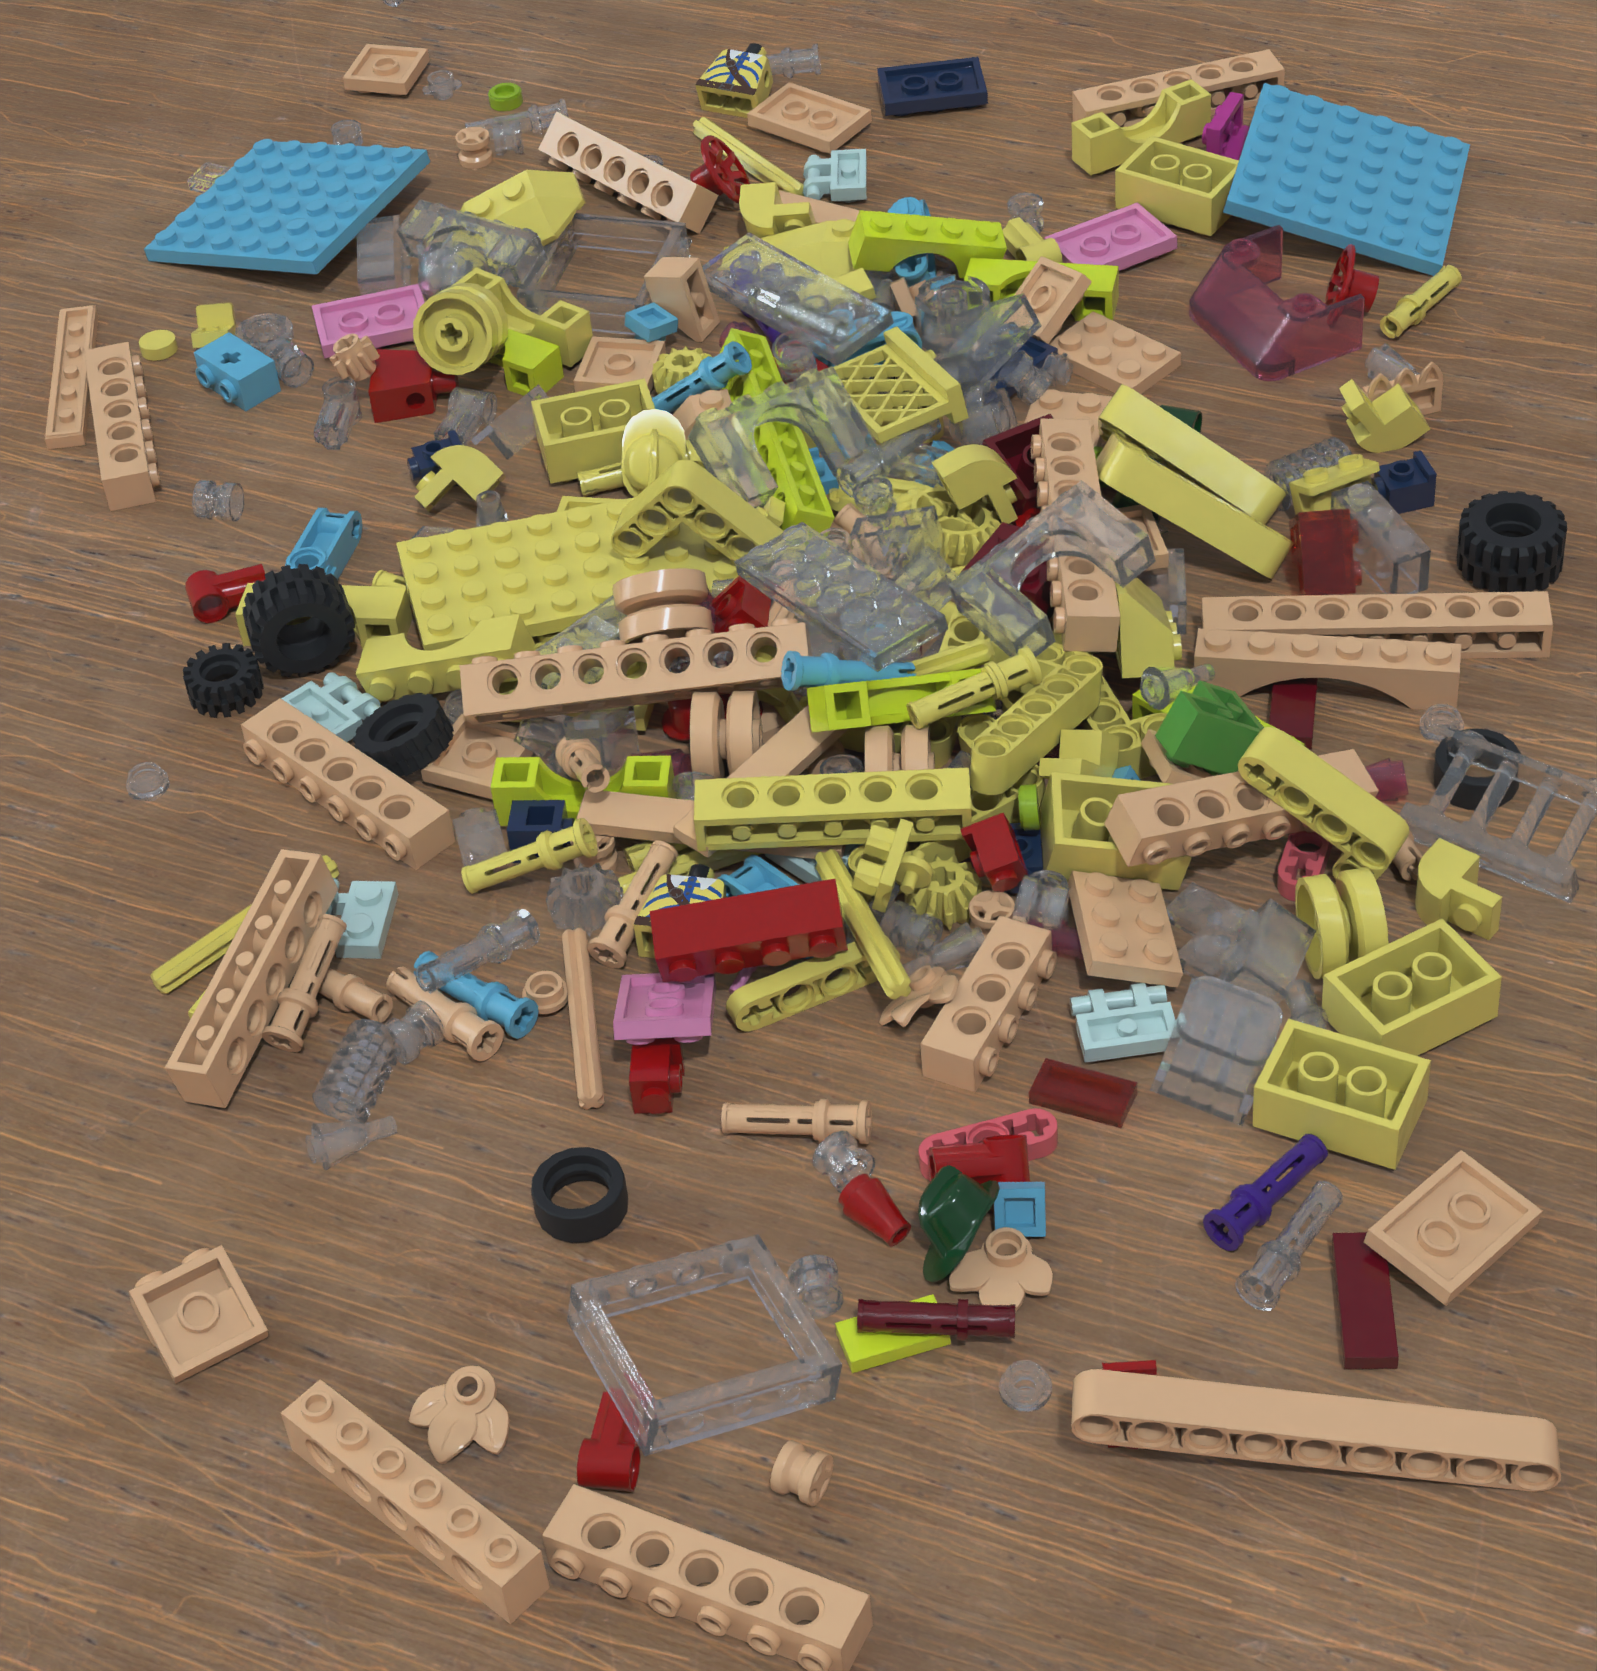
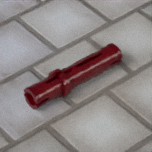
M858 1299L857 1333L883 1332L957 1336V1340L967 1341L968 1336H994L1015 1339L1016 1304H968V1299H958V1303Z

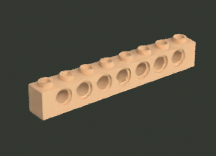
M1040 418L1039 435H1032L1031 459H1035L1034 482L1038 483L1037 506L1041 507L1040 529L1044 531L1043 552L1044 556H1048L1047 581H1051L1050 605L1055 607L1053 617L1054 633L1061 634L1063 651L1116 652L1120 611L1090 420Z
M1548 591L1202 597L1201 629L1265 631L1269 633L1461 644V659L1549 658L1553 620Z
M783 618L773 621L772 626L755 628L753 624H736L728 628L729 632L712 634L711 630L695 629L686 632V637L669 639L667 635L656 634L644 637L641 643L626 644L623 640H608L601 642L600 648L583 650L582 646L568 645L559 647L557 653L540 655L538 651H521L514 654V659L498 660L494 656L476 657L472 659V664L459 665L463 715L474 726L692 699L694 692H717L719 695L732 694L733 691L784 687L781 678V668L785 654L788 651H797L801 656H812L810 633L805 622L798 623L797 619ZM769 645L777 648V653L771 661L763 663L755 660L756 653L761 647ZM730 651L734 654L733 660L728 666L717 668L712 665L713 658L719 652ZM680 656L690 658L689 667L684 672L672 673L669 671L670 664L675 658ZM635 662L647 663V669L641 677L636 679L627 677V670L630 665ZM593 667L604 669V674L600 681L594 684L584 683V676L589 669ZM552 672L561 674L560 682L556 687L542 689V680L547 674ZM505 679H518L517 687L512 693L507 695L499 694V687Z

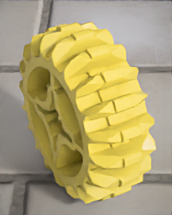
M936 484L934 488L921 485L919 489L912 488L909 489L907 494L901 495L900 501L897 503L893 513L891 531L894 532L893 540L900 544V550L910 552L911 559H920L924 561L925 566L932 564L942 570L944 567L954 568L967 565L1001 523L997 513L992 510L993 505L982 503V498L959 510L941 485Z

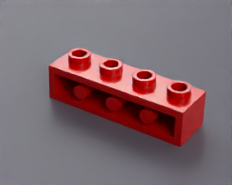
M835 878L649 911L655 960L662 982H688L697 976L715 973L734 974L743 968L760 965L780 966L789 960L812 956L826 958L834 955L836 952L848 950L841 902Z

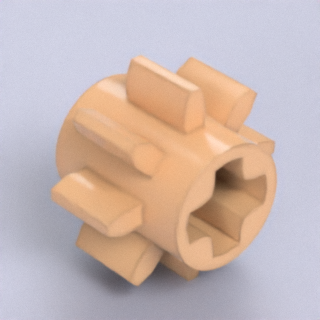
M348 334L341 337L334 344L333 351L335 355L329 359L342 380L350 376L353 381H362L374 373L376 370L374 360L380 358V355L367 335L360 339L357 334Z

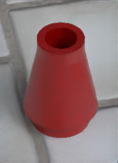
M866 1173L860 1174L853 1178L840 1193L838 1201L844 1207L843 1214L883 1239L890 1247L900 1243L909 1234L911 1224L903 1217L879 1178H871Z

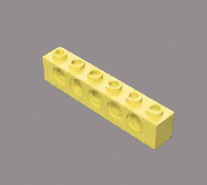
M969 768L695 780L694 826L698 851H706V847L710 851L866 844L872 824L897 830L900 819L914 822L908 842L963 840L960 829L972 824Z

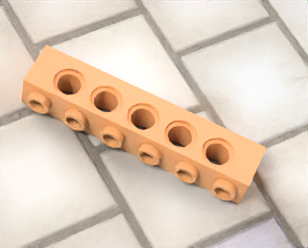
M1270 49L1076 90L1072 91L1073 122L1103 112L1120 127L1132 126L1143 120L1152 111L1163 89L1190 79L1211 94V116L1215 114L1217 106L1223 104L1230 92L1244 94L1243 109L1257 106L1264 83L1284 86L1285 69Z
M557 111L538 150L550 156L548 163L567 172L569 166L572 167V172L576 178L588 184L592 178L595 179L596 182L593 187L608 195L613 196L616 190L619 192L617 197L619 201L635 209L638 203L642 204L643 207L640 212L660 221L662 215L667 217L664 224L682 234L686 228L700 234L719 196Z
M129 342L84 350L101 481L110 511L154 503L156 502L154 487L160 486L161 482L156 465L157 457L153 444L154 437L149 420L151 418L146 400L147 393L143 380L144 373L140 356H132Z
M279 698L241 724L245 739L243 749L247 757L254 764L263 765L273 772L280 782H288L298 789L308 801L317 802L326 808L337 821H345L355 828L362 838L367 841L372 840L383 847L394 860H401L417 870L456 842L450 812L447 808L283 699Z
M1354 749L1319 755L1321 759L1376 797L1379 790ZM1239 771L1119 794L1104 823L1128 867L1145 863L1155 865L1166 859L1184 855L1194 857L1208 850L1223 847L1237 848L1247 842L1261 839L1276 840L1286 834L1300 831L1315 832L1242 778Z
M281 849L165 1066L167 1073L185 1102L221 1108L227 1107L262 1039L264 1027L269 1025L279 1006L277 1003L279 993L288 988L297 971L319 915L326 914L338 891V887L321 854Z
M321 1379L281 1412L291 1448L296 1454L510 1625L550 1588L540 1549Z
M575 1484L569 1490L542 1534L548 1564L563 1577L568 1579H577L579 1577L601 1586L604 1591L618 1598L631 1597L649 1604L653 1610L667 1617L677 1615L698 1623L701 1628L713 1635L724 1636L726 1634L747 1642L753 1649L762 1654H778L799 1662L808 1671H850L873 1627L870 1595ZM605 1546H612V1547L607 1548V1549H601L602 1547H605ZM654 1564H662L658 1567L649 1568V1566ZM701 1583H711L707 1586H697ZM753 1601L761 1602L760 1604L753 1606L746 1605L747 1603ZM803 1620L812 1621L811 1623L806 1625L796 1624L797 1622Z

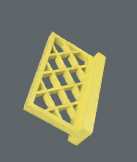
M897 326L883 332L885 345L817 374L823 388L880 444L944 415L954 424L969 418L960 383ZM883 360H886L883 365H874ZM844 377H850L848 380H840ZM863 377H874V379L861 380ZM887 377H899V379H887ZM903 391H915L914 394H902ZM853 392H864V394H852V393H853ZM878 392H889V394H877V393H878ZM893 406H906L904 409H892ZM919 406H929L924 409H918ZM868 407H880L879 409H867ZM883 422H892L888 425L881 427Z

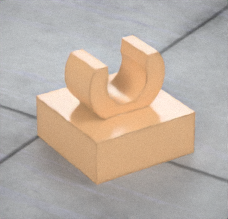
M905 277L890 283L901 312L908 313L911 316L919 314L915 302L932 295L926 280L911 287H908Z

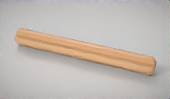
M578 927L575 930L567 929L562 934L577 1097L579 1106L588 1110L591 1107L600 1108L605 1101L590 959L587 950L588 940L586 931Z

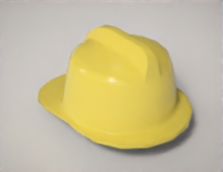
M658 409L643 410L633 416L625 427L622 439L621 472L623 484L634 497L640 494L679 460H685L686 440L684 429L678 419L667 411Z

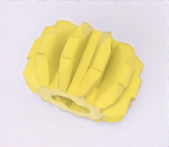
M687 346L683 350L671 348L670 354H660L659 360L653 364L652 371L655 391L657 394L662 393L698 370L699 364L703 359L712 356L703 353L702 348L689 350Z
M936 855L934 861L929 863L933 868V877L930 884L924 888H915L912 894L904 893L905 905H907L908 911L912 912L916 923L927 922L931 930L938 925H946L951 931L953 924L956 922L968 925L970 918L969 903L975 895L982 892V882L977 873L974 872L971 862L959 863L955 855L948 860H941Z

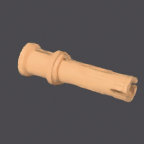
M571 733L561 738L556 745L555 756L557 762L567 775L580 780L583 787H587L588 791L593 793L601 792L607 788L610 782L609 772L601 765L599 751L590 740L579 733ZM595 773H597V775L599 776L598 780L594 776Z
M655 840L651 844L649 852L634 875L619 905H614L607 910L604 916L606 922L599 936L591 939L587 946L588 953L599 963L610 968H621L624 966L627 960L626 951L632 940L636 938L634 930L635 919L659 878L668 873L672 863L678 857V853L673 846L664 841Z
M330 914L319 915L289 988L279 993L277 997L279 1007L270 1026L264 1027L262 1032V1038L270 1045L288 1052L301 1051L304 1043L301 1037L309 1018L315 1017L318 1011L316 996L329 969L339 941L347 928L346 923L340 918Z
M404 966L398 967L397 971L405 979L394 971L390 973L386 982L388 992L396 995L439 1025L441 1034L446 1040L462 1044L467 1048L469 1056L477 1061H485L498 1051L504 1038V1031L501 1025L492 1020L485 1021L477 1015L475 1007L466 1002L455 1003Z
M820 1099L815 1101L814 1106L724 1103L721 1112V1128L723 1134L813 1135L814 1140H818L819 1143H828L830 1138L858 1139L860 1144H869L872 1131V1108L869 1100H861L859 1105L831 1104L828 1099ZM752 1118H785L790 1121H759ZM802 1119H812V1122H804ZM835 1120L853 1121V1123H837Z

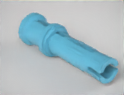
M732 341L725 345L723 352L717 356H708L703 359L699 364L698 370L657 396L652 397L655 409L667 411L671 414L691 395L702 394L710 389L721 390L727 386L729 379L737 374L745 375L751 371L752 363L748 352L738 342Z
M788 651L783 658L781 668L782 683L787 691H796L799 687H817L916 676V673L907 674V671L915 670L912 662L839 660L836 655L828 652L822 653L819 657L801 656L797 651Z
M431 951L423 952L414 964V968L417 970L413 972L417 977L457 1000L475 1007L479 1017L485 1021L492 1020L505 1027L506 1033L513 1038L519 1039L527 1035L537 1021L539 1013L537 1003L527 997H516L509 993L506 985L500 982H484L458 966L443 960V958Z

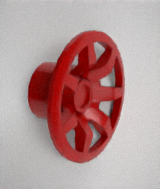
M708 135L701 141V153L704 164L690 173V179L692 182L719 196L725 194L732 201L739 204L741 183L750 184L746 171L734 152L723 141L715 136ZM723 150L727 153V156L724 158V160L721 159ZM733 163L739 171H731L730 167Z
M1349 244L1341 253L1329 282L1325 298V305H1328L1325 316L1327 325H1331L1334 322L1341 306L1366 313L1369 312L1377 294L1379 276L1353 269L1356 249L1353 244ZM1334 286H1338L1337 291L1333 292Z

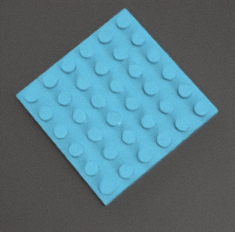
M1264 83L1223 213L1345 249L1349 244H1353L1356 253L1434 276L1443 266L1470 144L1464 143L1455 137H1444L1427 132L1424 128L1418 126L1410 127L1400 124L1385 116H1374L1360 112L1352 106H1340L1330 103L1315 95L1307 96L1293 92L1282 85Z
M271 139L260 140L253 145V148L244 157L236 160L234 166L228 172L215 180V184L205 193L197 196L195 202L189 208L179 213L165 230L157 233L155 239L144 248L148 261L318 274L430 163L427 150L411 149L408 146L388 148L382 145L355 146L352 143L333 145L326 142L300 143L297 140L288 142L272 141Z

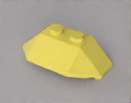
M525 170L464 202L448 238L457 266L460 269L479 268L484 271L495 272L558 239L572 221L576 211L580 210L585 204L575 174L573 172Z

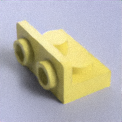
M1361 454L1347 455L1338 460V465L1330 468L1318 467L1307 470L1303 473V478L1290 482L1289 486L1298 529L1307 532L1375 506L1376 502L1370 475L1380 471L1379 462L1365 459Z

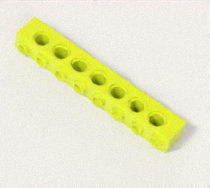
M731 328L720 353L723 352L725 345L732 341L738 342L748 352L752 368L745 375L737 374L729 379L727 386L722 389H727L735 410L737 431L742 438V445L764 506L771 496L785 502L784 518L780 529L816 556V547L821 546L835 519L766 336Z

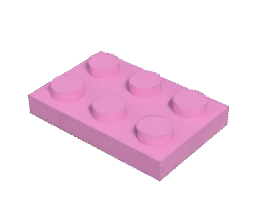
M1138 202L1044 237V240L1048 238L1056 240L1061 250L1063 263L1119 266V271L1177 249V235Z
M415 284L312 305L324 358L335 355L333 351L334 344L341 337L348 334H357L360 339L367 335L376 349L406 341L414 342L413 321L419 307L425 303L420 285Z
M660 973L622 975L613 1020L614 1040H626L629 1044L643 1045L653 1042L655 1038L674 1037L678 1042L690 1043L701 1040L703 1036H711L716 995L715 974L697 976L688 982H662Z

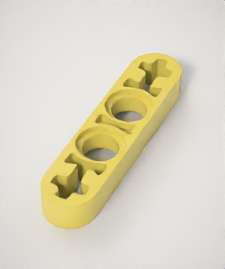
M886 936L894 952L896 953L898 959L900 960V954L898 950L893 945L891 940ZM857 941L847 944L848 950L836 952L834 955L826 958L814 957L738 988L729 996L726 1002V1010L738 1029L750 1032L878 981ZM838 968H844L836 977L826 980L833 971ZM796 985H801L795 993L783 997L789 989Z

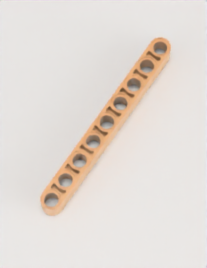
M1102 1369L1083 1371L1076 1375L1073 1380L1072 1432L1077 1438L1090 1443L1529 1492L1549 1490L1557 1486L1561 1481L1557 1429L1553 1423L1542 1418Z

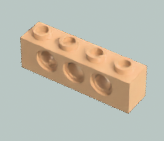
M1004 916L998 917L959 980L953 1000L945 1003L920 1043L922 1074L924 1077L976 1093L984 1077L992 1076L998 1064L1000 1050L1005 1043L1010 1044L1013 1041L1024 1010L1030 1011L1032 1009L1040 983L1043 978L1049 979L1054 971L1057 954L1052 951V934L1050 930Z

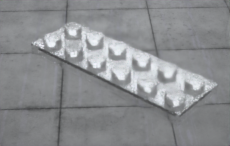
M750 232L702 266L710 292L836 366L848 359L894 323L891 311Z
M803 522L786 528L779 536L763 545L752 548L748 554L734 561L738 575L876 672H879L948 630L944 614Z

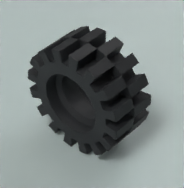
M223 643L222 649L217 650L216 646L212 645L208 647V653L205 654L200 650L196 653L197 659L189 658L187 661L188 667L183 668V679L191 706L194 710L197 708L199 714L205 715L209 712L210 717L217 718L219 712H223L224 718L232 717L230 711L236 710L238 714L245 712L244 705L252 708L256 704L255 698L260 699L263 695L262 689H264L258 661L256 656L253 655V651L249 648L244 651L243 645L236 644L231 649L230 643Z

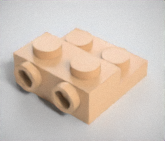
M222 1245L212 1250H209V1248L196 1250L182 1260V1265L166 1273L162 1271L152 1272L141 1278L135 1284L136 1288L129 1291L131 1305L153 1347L156 1346L175 1384L268 1337V1329Z

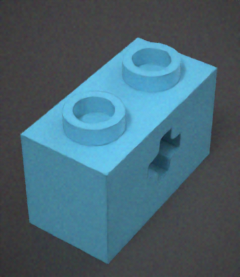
M230 332L194 352L197 364L195 372L199 382L205 388L212 389L221 395L224 400L229 403L232 402L244 411L253 408L281 391L275 361Z

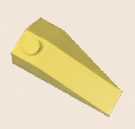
M848 219L825 221L724 247L718 265V274L732 277L737 272L743 270L750 271L755 274L759 282L764 280L776 282L778 289L789 292L792 287L807 289L855 271L857 269H853L848 245L855 221Z

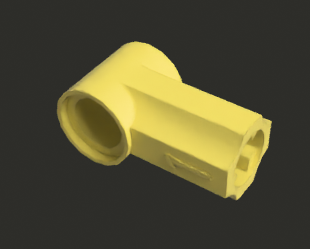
M1020 217L1008 221L1003 229L1007 249L1015 257V260L1038 261L1042 256L1054 262L1063 263L1061 250L1055 239L1048 238L1044 240L1028 222H1024Z

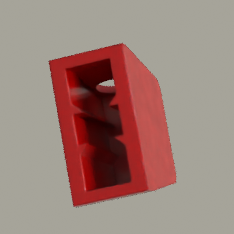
M376 349L380 358L374 360L376 370L370 377L368 390L374 423L432 414L436 411L438 393L459 391L458 375L444 374L430 367L417 350Z

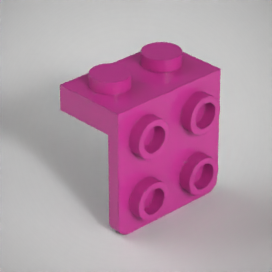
M1230 92L1223 104L1217 106L1212 121L1205 124L1202 133V144L1206 145L1207 152L1235 160L1240 159L1250 126L1243 125L1244 94Z

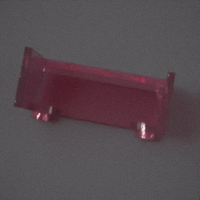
M1280 225L1244 238L1235 239L1226 244L1189 300L1190 318L1255 378L1263 381L1281 380L1362 349L1365 297L1361 294L1327 306L1320 299L1308 293L1298 294L1284 301L1266 285L1281 279L1283 228Z

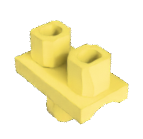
M900 819L897 830L874 824L871 826L863 853L886 860L884 866L860 858L851 888L875 896L872 906L874 910L885 913L896 880L901 883L900 890L906 894H912L915 888L928 886L932 880L933 868L924 860V852L914 850L911 855L904 856L914 822Z

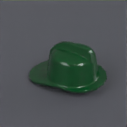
M947 1165L938 1171L925 1188L919 1200L917 1213L920 1226L931 1242L923 1264V1275L927 1281L934 1283L942 1280L964 1258L984 1216L998 1196L1000 1187L997 1181L989 1180L980 1184L955 1167Z

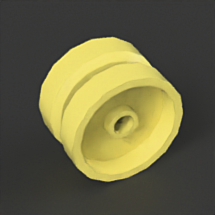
M459 283L431 296L419 307L413 321V339L420 356L430 367L444 374L462 375L478 369L502 350L508 336V318L503 304L490 290L472 283Z
M1368 867L1340 871L1335 884L1327 874L1298 878L1295 890V906L1299 937L1309 971L1315 979H1323L1324 974L1389 944L1388 927L1380 889L1374 874Z

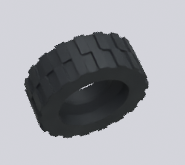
M423 693L408 694L402 696V698L387 702L383 707L373 711L374 713L369 717L367 716L362 721V725L355 731L356 736L353 737V742L356 749L401 777L404 775L408 776L419 769L425 768L430 762L440 757V754L448 748L449 742L453 739L454 735L452 732L454 729L436 697L434 698L431 694L424 695Z

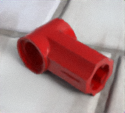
M259 564L220 575L210 570H200L193 573L187 579L185 589L194 616L199 621L205 623H214L226 616L229 609L239 606L247 583H255L257 580L263 582L265 580V571L263 565Z
M998 1135L982 1138L980 1143L929 1147L928 1165L931 1181L942 1167L950 1165L980 1184L989 1180L997 1182H1030L1027 1135Z
M614 1385L612 1390L603 1392L591 1439L584 1438L580 1446L577 1461V1483L579 1486L629 1492L635 1490L640 1471L641 1455L639 1443L649 1408L647 1396L639 1394L633 1387Z

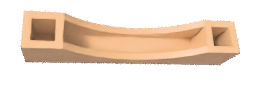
M1198 628L1194 654V683L1198 684L1199 680L1235 691L1240 697L1256 688L1274 682L1297 678H1332L1373 687L1398 699L1411 709L1456 712L1461 644Z

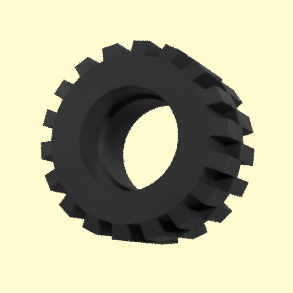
M1498 491V494L1493 495L1489 493L1481 496V500L1474 499L1469 503V507L1464 508L1461 513L1457 546L1458 570L1462 571V576L1466 581H1473V586L1479 589H1488V592H1532L1536 589L1542 591L1548 588L1549 583H1554L1559 578V573L1562 572L1567 534V521H1564L1565 515L1563 512L1556 510V505L1551 501H1543L1541 496L1536 494L1528 495L1522 491H1516V493Z
M299 564L298 568L291 569L290 565L282 566V571L274 573L273 570L266 573L263 582L257 580L252 585L253 593H247L244 599L246 606L243 607V617L252 650L260 664L265 663L266 669L273 673L280 670L281 676L290 677L293 673H298L299 677H308V672L316 671V674L325 671V666H334L340 662L338 656L346 655L350 650L349 643L354 641L355 633L353 628H355V624L344 589L341 584H338L337 578L332 573L326 575L325 570L318 566L312 570L309 569L308 564ZM300 617H311L300 624L286 625L288 622Z

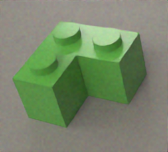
M1199 680L1192 694L1180 691L1155 736L1167 751L1166 757L1173 763L1184 768H1189L1192 764L1203 768L1213 776L1238 771L1237 765L1240 758L1264 727L1235 691Z

